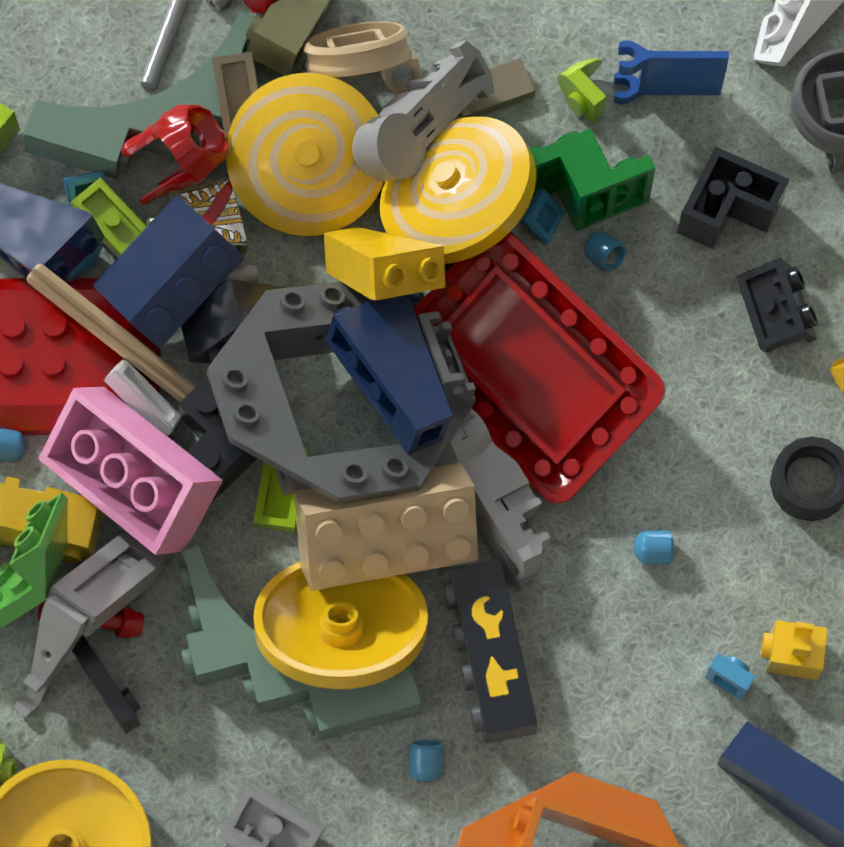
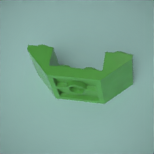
M60 493L48 502L45 500L37 502L28 511L25 517L28 522L24 531L14 542L16 550L10 563L5 562L0 565V629L44 602L48 596L67 549L68 498L63 493Z

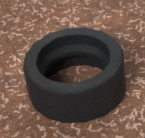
M814 436L796 439L785 446L774 463L770 479L773 498L781 509L796 519L811 522L827 519L838 512L844 504L843 449L828 439ZM813 457L829 464L835 472L837 479L833 493L821 501L806 500L796 495L789 487L787 481L788 469L793 462L799 458Z

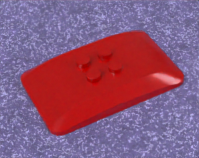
M509 232L501 241L483 253L456 262L445 274V288L430 290L414 308L416 318L418 314L439 312L442 318L440 323L450 322L452 327L450 335L469 383L473 382L476 388L474 393L476 400L472 410L485 423L494 445L518 463L530 482L529 484L548 502L561 504L574 498L660 406L665 398L666 388L661 376L512 232Z
M27 278L0 279V428L19 431L23 436L50 435L73 388L105 387L121 399L104 379L124 359L122 356L27 282ZM76 278L72 282H69L67 279L64 281L161 357V349L134 327L93 287V284L99 278ZM135 368L160 394V386Z

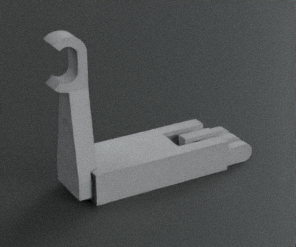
M122 532L51 586L41 612L32 670L23 681L29 688L24 697L16 702L13 709L26 718L33 715L44 701L55 673L82 635L85 637L91 635L158 580L165 562L172 553L155 555L132 535Z

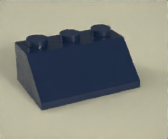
M176 194L93 284V287L134 327L161 349L245 256Z

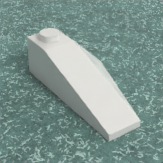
M776 0L773 12L768 14L762 21L753 60L760 64L784 67L844 0Z

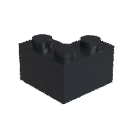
M715 146L681 212L677 233L713 250L730 217L767 233L784 200L790 179Z
M230 279L212 292L181 326L190 362L207 363L210 365L265 291L287 287Z
M207 376L178 403L182 421L200 437L187 452L223 480L212 500L213 502L258 458L229 442Z

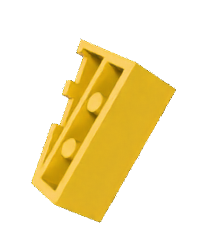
M9 476L6 477L4 484L0 483V545L14 547L15 551L14 542L25 529L28 522L25 517L28 511L41 500L48 502L60 493H63L68 498L67 549L62 561L80 563L81 558L88 559L95 554L104 513L84 496L47 486L45 492L19 488L20 479Z

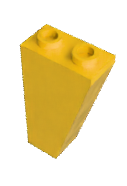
M360 227L324 233L326 273L371 300L376 301L445 288L443 245Z

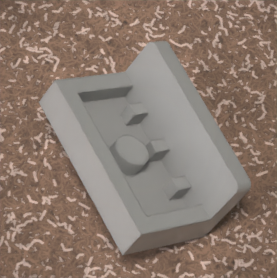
M251 782L244 789L227 823L218 829L216 837L225 842V847H316L327 827Z

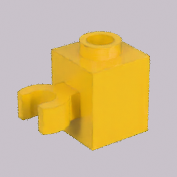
M776 620L771 632L763 633L760 658L767 659L766 672L818 680L824 667L828 628L814 626L811 623L798 621L792 623Z

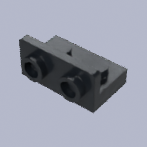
M780 257L736 276L761 351L767 353L801 338H804L809 343L817 340L813 327L818 325V320L810 303L805 304L801 290L806 289V286L797 266L792 268Z

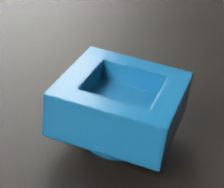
M718 653L710 665L705 678L738 699L743 700L756 676L749 672V666L734 656L725 658Z

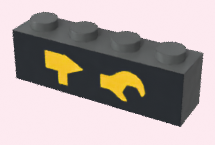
M501 559L450 569V583L444 584V593L448 610L456 608L459 624L452 625L456 649H465L468 665L461 666L465 690H474L477 706L470 707L474 732H483L485 744L536 734L538 723Z

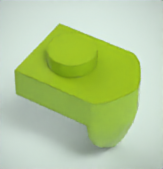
M602 58L578 62L557 76L561 91L567 96L566 100L569 107L579 116L584 114L591 123L604 115L606 96L589 79L602 64Z

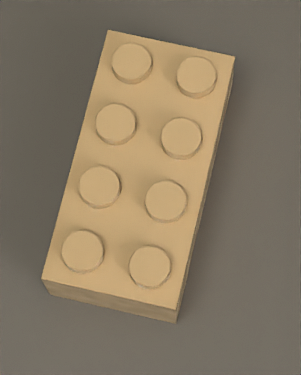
M462 463L434 467L418 491L338 503L312 488L294 491L300 566L311 591L478 561L475 486Z

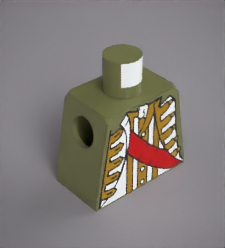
M229 177L170 194L167 204L178 194L245 256L249 244L236 193ZM148 218V219H147V225H148L154 218Z

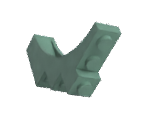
M239 11L228 36L211 58L186 79L160 93L130 103L103 107L65 106L36 100L23 133L25 152L90 172L103 170L104 176L117 180L122 166L128 168L133 154L124 157L121 151L124 144L131 137L144 132L148 126L156 123L164 112L177 105L199 104L211 110L212 116L224 131L212 58L247 52L251 39L246 37V33L255 15ZM160 138L141 148L175 159L171 150Z
M200 546L183 550L186 564L178 566L184 591L193 589L196 604L190 605L188 608L194 631L203 629V631L186 635L189 649L181 650L187 675L196 674L199 686L250 673V676L243 677L242 680L248 703L257 701L260 713L310 700V704L303 705L309 730L318 729L321 741L421 714V701L411 665L385 681L353 689L315 687L293 680L279 672L265 659L259 650L254 630L246 624L224 599L209 574Z

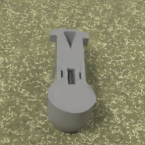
M468 41L457 42L450 49L451 55L445 59L437 60L433 64L437 72H432L425 78L409 81L406 84L409 88L407 92L396 94L383 107L379 116L373 117L366 124L359 127L354 135L352 151L355 163L363 174L379 181H392L413 177L418 173L424 162L426 147L476 96L478 99L487 98L495 91L491 70L478 49Z
M471 409L435 467L462 463L475 486L477 526L497 559H501L507 583L512 586H520L528 582V579L535 576L539 571L542 555L547 549L550 536L546 531L534 535L531 528L526 531L522 530L523 525L533 519L542 501L533 494L528 486L530 482L518 463L494 445L485 423Z

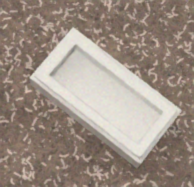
M122 359L104 379L128 406L166 436L173 432L181 420V415L127 360Z

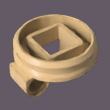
M365 22L332 28L311 36L306 40L302 48L306 53L307 61L305 63L306 69H302L301 73L323 74L341 80V77L381 71L388 89L395 95L407 92L409 88L406 84L411 80L421 78L419 58L407 43L409 31L399 23ZM400 66L411 68V74L407 80L403 82L391 80L392 73L396 68Z

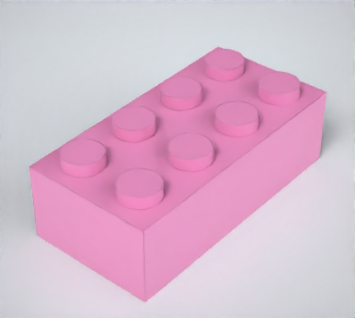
M105 387L73 388L38 458L155 555L183 552V550L187 549L223 481Z

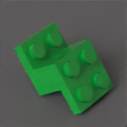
M591 128L580 133L577 131L568 132L562 135L557 142L542 148L541 146L529 148L536 165V184L531 201L539 188H544L548 194L557 192L576 231L649 203L656 169L649 154L638 159L635 157L626 158L611 169Z

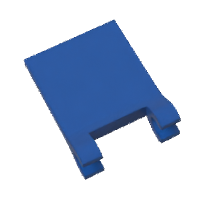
M633 41L619 42L618 55H630L633 60L619 61L618 72L614 74V84H624L629 90L615 92L614 103L628 104L644 95L720 96L729 61V51H652L643 48ZM639 71L638 78L632 75Z

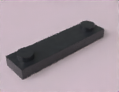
M82 635L71 651L125 734L140 725L135 712L140 710L141 707L128 687L121 691L119 690L84 635Z

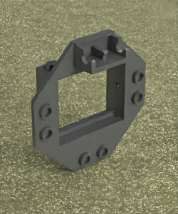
M342 282L266 290L209 365L207 375L229 442L274 467L284 496L294 494V491L312 488L338 503L420 490L471 411L476 400L474 396L475 385L473 382L469 383L450 335L452 330L450 322L440 323L442 318L439 312L418 314L417 320L453 414L442 441L409 455L400 444L307 457L274 360L333 353L325 341L333 315L344 307H355L371 300Z

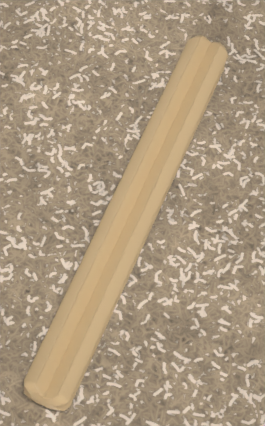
M37 264L27 276L26 280L31 286L177 401L181 402L196 387L194 383L43 264Z

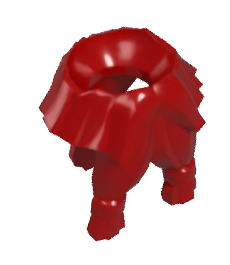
M199 104L177 105L164 112L156 123L148 126L144 132L131 137L121 148L124 157H127L153 140L160 138L171 150L177 163L181 166L165 176L158 183L159 187L140 199L142 205H147L157 198L165 196L169 191L183 190L196 183H201L229 154L225 132L219 127V124L211 114V110ZM191 129L197 134L202 148H199L193 141L190 134Z

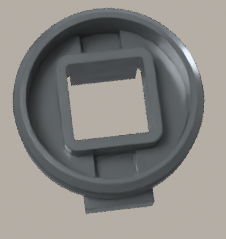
M835 49L821 53L806 63L796 78L790 100L791 116L796 128L810 144L824 151L827 159L831 158L832 164H828L831 173L844 171V117L831 118L827 100L844 98V49Z

